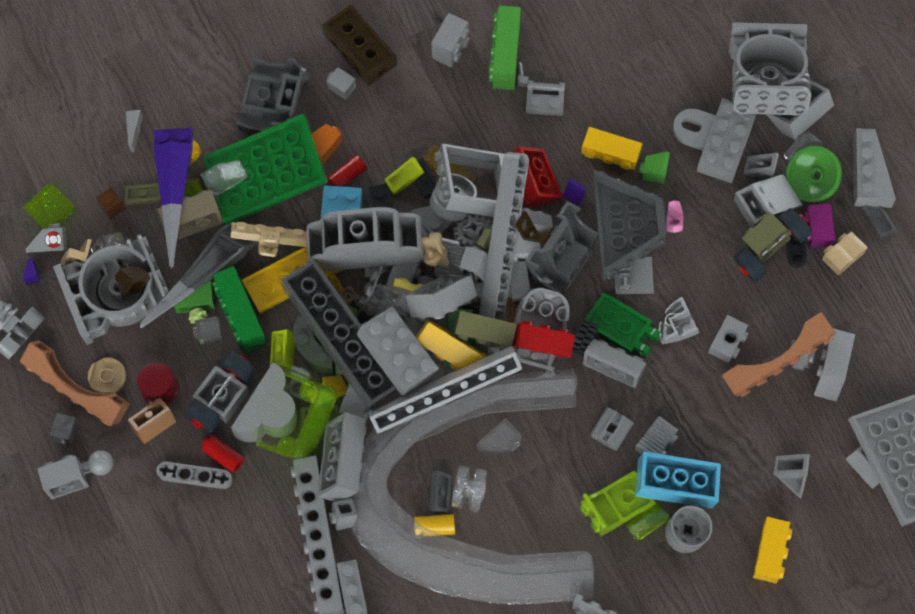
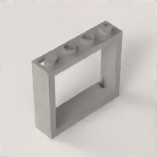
M442 143L438 153H435V162L438 165L439 187L442 188V201H444L445 210L494 217L497 200L455 194L449 163L493 170L498 192L502 162L505 154Z

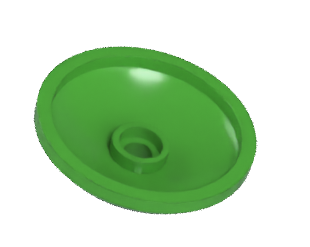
M809 146L798 151L790 160L786 171V179L797 197L810 203L821 202L832 196L838 189L842 178L841 164L836 155L820 146ZM817 173H820L819 179H816Z

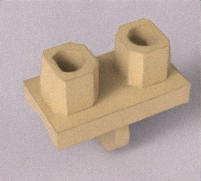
M431 232L429 237H422V245L425 252L424 261L427 265L433 267L437 265L448 267L450 263L447 257L448 250L442 245V235L439 232Z

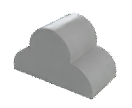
M271 364L231 427L235 438L242 442H255L261 439L265 433L276 438L285 437L291 434L297 427L298 412L294 400L289 395L285 374L277 364Z

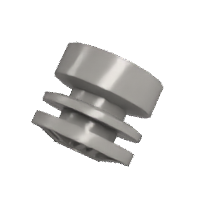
M697 506L680 508L668 520L665 527V538L668 544L674 550L681 553H692L698 550L710 538L712 533V521L709 515ZM687 529L690 530V532H689V533H686V534H684V532H683L684 530H687Z

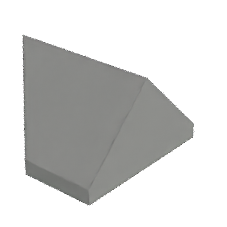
M810 455L776 456L773 475L779 478L801 499L808 474Z

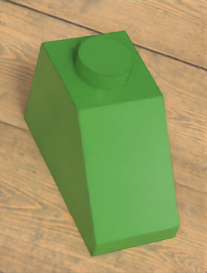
M662 152L645 157V163L641 162L639 173L643 174V181L664 184L670 152Z

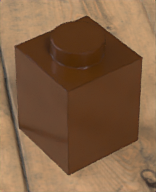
M112 187L96 197L100 207L110 220L126 209L123 201Z

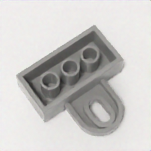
M722 98L716 115L698 109H686L680 112L674 120L673 132L679 142L703 151L696 172L732 183L757 114L737 113L733 109V101ZM689 122L698 125L701 130L693 132L684 129L681 124Z

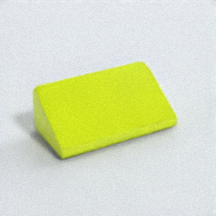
M288 329L273 331L270 366L272 363H275L281 369H292L295 352L293 331Z

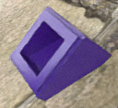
M570 179L563 197L578 206L586 195V188Z
M32 258L28 259L23 275V281L26 285L40 282L38 269Z

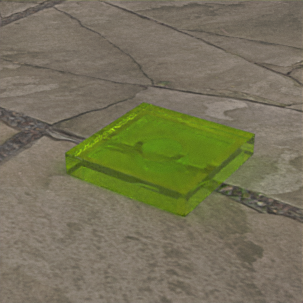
M50 182L26 203L23 209L44 229L48 228V224L62 223L76 210V207Z

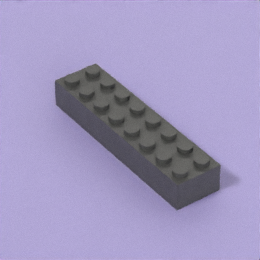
M314 259L281 279V287L368 410L378 406L399 392L356 335L361 324Z

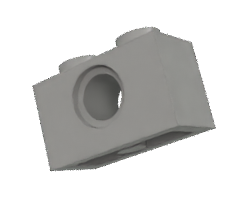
M727 315L708 353L727 363L732 358L736 359L740 351L737 348L739 343H744L749 334L746 332L748 325ZM732 337L735 342L728 343L725 338Z

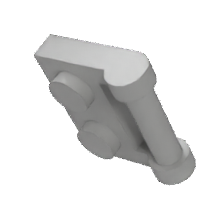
M528 80L526 113L563 116L565 83H535L533 80ZM533 90L557 91L559 96L533 94Z

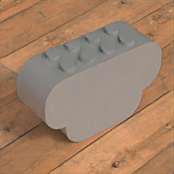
M387 207L334 211L324 214L321 217V221L312 222L306 227L308 262L314 259L322 271L411 264L424 259L422 219L417 214L399 213L396 209Z

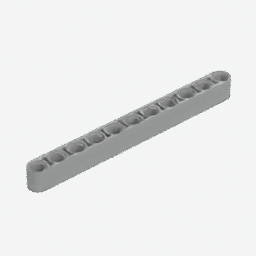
M507 152L502 162L479 315L503 321L518 235L515 224L521 216L529 159L526 154ZM487 341L486 345L474 342V347L488 356L500 350V348L494 347L492 342Z

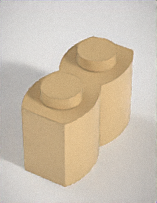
M852 231L849 234H842L837 239L838 243L835 246L830 245L823 252L825 255L822 260L837 275H840L860 258L868 248Z

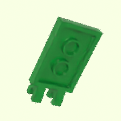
M603 292L584 319L599 325L597 334L630 354L636 350L644 358L650 353V347L643 343L645 338L648 336L655 343L660 339L659 335L661 332L651 327L652 321L605 292Z

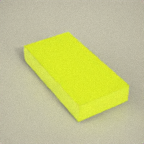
M411 157L384 180L392 193L397 195L425 172L416 158Z

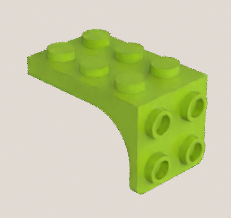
M635 470L592 495L588 496L586 493L582 495L580 509L585 517L589 516L592 521L590 523L595 533L599 532L601 537L655 506L656 503L653 499L635 496L637 478Z

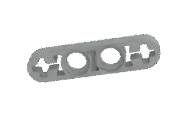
M162 462L156 469L159 478L169 482L218 489H227L233 483L230 472L223 469L174 462ZM168 467L170 471L175 472V468H177L176 478H174L173 473L169 472L166 474V476H164L161 470H165V468ZM183 469L190 470V476L187 479L180 477V472ZM202 472L210 474L209 479L205 482L199 480V475ZM213 473H216V478H222L223 475H226L229 480L221 484L220 480L214 479Z

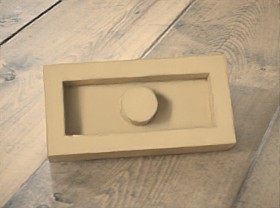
M87 239L81 246L80 251L69 248L62 257L60 264L65 266L75 261L84 264L87 260L92 240Z

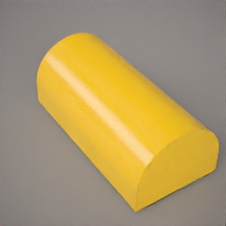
M454 514L414 517L416 538L455 535Z

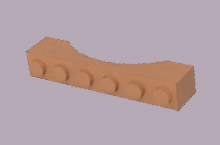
M820 312L804 323L802 332L796 342L780 357L760 365H737L722 376L733 394L737 397L739 395L743 397L751 392L750 388L766 383V378L769 376H776L782 373L785 366L789 364L792 366L801 360L800 357L804 354L810 355L817 350V346L824 343L825 345L831 342L836 332L825 315Z
M40 340L30 342L20 360V363L25 365L28 371L39 375L42 381L53 385L58 392L66 394L72 402L80 404L85 408L86 412L97 416L107 426L120 423L130 405L115 393H95L76 384L62 369L54 350Z

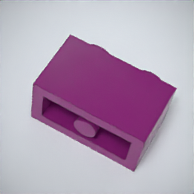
M831 204L808 205L806 212H803V216L808 221L807 224L813 232L812 235L806 238V241H809V246H833L835 233Z

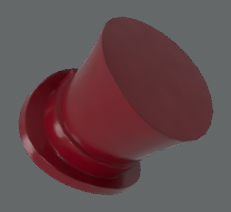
M159 362L150 363L144 366L138 373L137 385L142 392L144 401L148 405L158 398H161L167 405L178 396L180 391L179 382L166 364Z

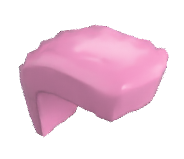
M677 200L669 202L666 230L675 233L682 231L684 226L681 203Z

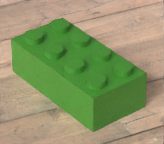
M499 6L498 12H494L493 42L489 68V82H493V89L515 90L521 7Z

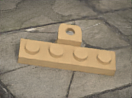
M244 222L231 223V238L259 241L258 252L263 256L276 257L278 244L307 246V231L301 229L291 230L279 226L267 227L262 224L251 225Z

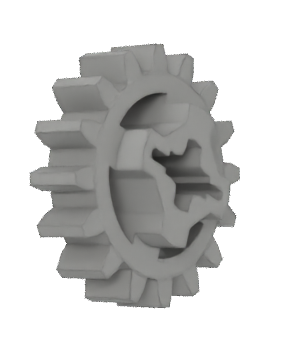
M477 214L474 218L468 215V219L464 218L461 220V223L456 222V227L453 228L454 240L460 242V245L465 248L466 246H477L485 228L492 230L491 220L486 221L485 216L480 219Z

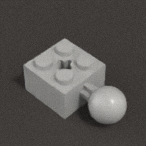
M98 450L92 453L88 461L81 463L76 456L72 455L64 456L60 461L54 463L46 462L42 464V467L37 468L43 490L51 499H55L87 488L89 484L86 474L92 472L96 475H106L113 468V458L108 452Z

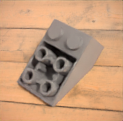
M784 174L753 183L735 192L734 202L750 228H754L764 215L772 213L778 219L789 208L795 210L802 206Z

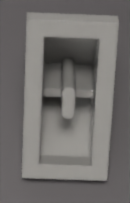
M770 153L747 156L743 173L764 180L772 178L779 154Z

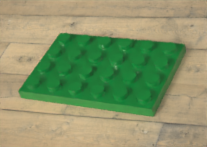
M304 113L203 157L225 225L228 222H235L328 182L307 117Z

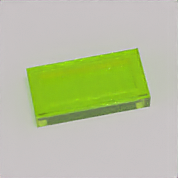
M656 503L625 526L631 535L639 541L670 518Z

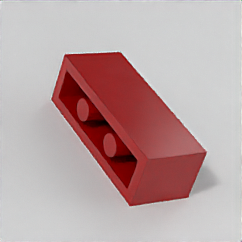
M522 320V323H515L517 326L512 347L562 358H571L575 335L569 334V330L558 328L555 331L551 330L552 326L540 324V327L533 326L534 322Z

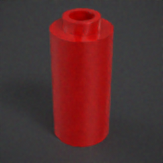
M355 155L327 176L328 182L326 184L327 186L345 187L364 173L367 167L358 155Z
M215 435L207 436L201 444L203 452L232 473H235L245 460L244 456Z

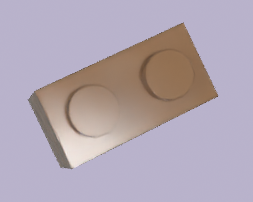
M158 398L128 419L134 433L143 444H146L176 423L171 410L161 398Z

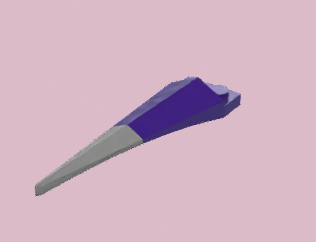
M192 128L154 130L153 147L169 265L171 268L174 266L181 210L193 150Z

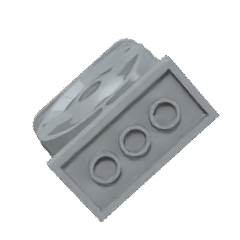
M732 22L729 54L730 58L734 60L732 68V97L735 112L740 114L803 115L808 112L811 101L810 75L807 69L808 57L806 54L807 24Z
M139 234L137 235V240L131 242L129 238L126 240L127 244L122 246L118 243L115 246L102 248L93 253L84 264L75 261L63 267L61 264L53 266L78 331L86 345L94 343L93 339L107 334L110 326L123 327L139 322L169 293L146 236L142 237ZM118 262H123V265H138L150 275L151 279L145 285L143 295L141 291L138 294L122 297L120 292H116L118 284L115 275L120 268ZM102 269H103L104 274H105V275L103 276V278H102V276H101V274H100V271H101ZM97 286H98V293H99V297H100L101 301L103 302V304H104L107 308H109V309H111V310H113V311L105 310V309L99 304V302H98V300H97V295H96ZM79 287L80 293L75 295L73 289ZM89 308L91 313L83 316V310Z

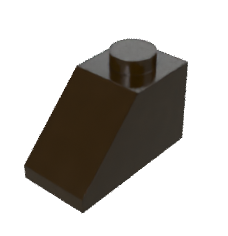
M124 265L119 268L115 275L122 297L140 293L151 279L150 275L138 265Z

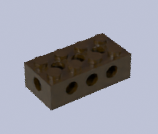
M352 4L322 24L324 36L368 86L397 66V55Z

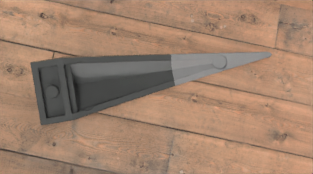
M228 222L216 232L203 252L172 290L141 321L140 328H143L213 279V274L228 269L246 256V252L258 244L259 241L231 238L232 222Z

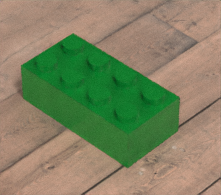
M232 266L213 274L215 280L212 282L213 288L231 330L234 332L233 334L239 348H244L245 352L249 353L267 345L264 333L235 267Z

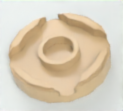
M104 357L93 363L88 371V382L96 393L116 394L123 389L127 381L125 367L119 360Z

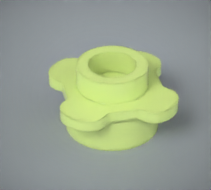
M202 307L195 308L189 312V321L191 324H200L205 321L208 314Z

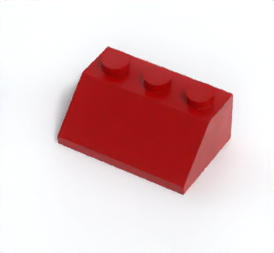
M518 147L513 151L526 154L529 159L523 207L537 208L563 198L544 149Z

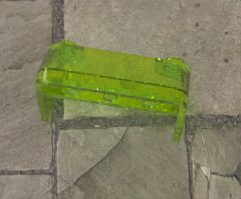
M285 369L284 376L302 382L300 396L303 400L310 402L311 406L297 439L283 437L275 445L257 438L256 446L289 458L314 456L336 402L337 393L331 386Z

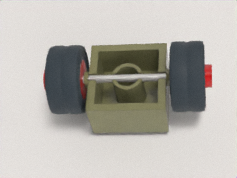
M792 208L786 210L778 219L772 213L761 217L754 228L751 227L744 233L742 239L746 247L733 257L740 266L738 268L745 277L748 275L754 282H758L767 274V270L762 264L791 239L789 235L799 243L804 242L806 238L812 235L813 232L808 226L806 218Z

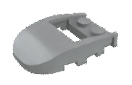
M545 288L533 289L522 297L512 323H520L522 320L534 322L533 326L540 327V324L552 326L551 330L555 331L558 328L566 329L570 313L568 301L558 292ZM513 347L520 363L554 371L555 367H552L556 356Z

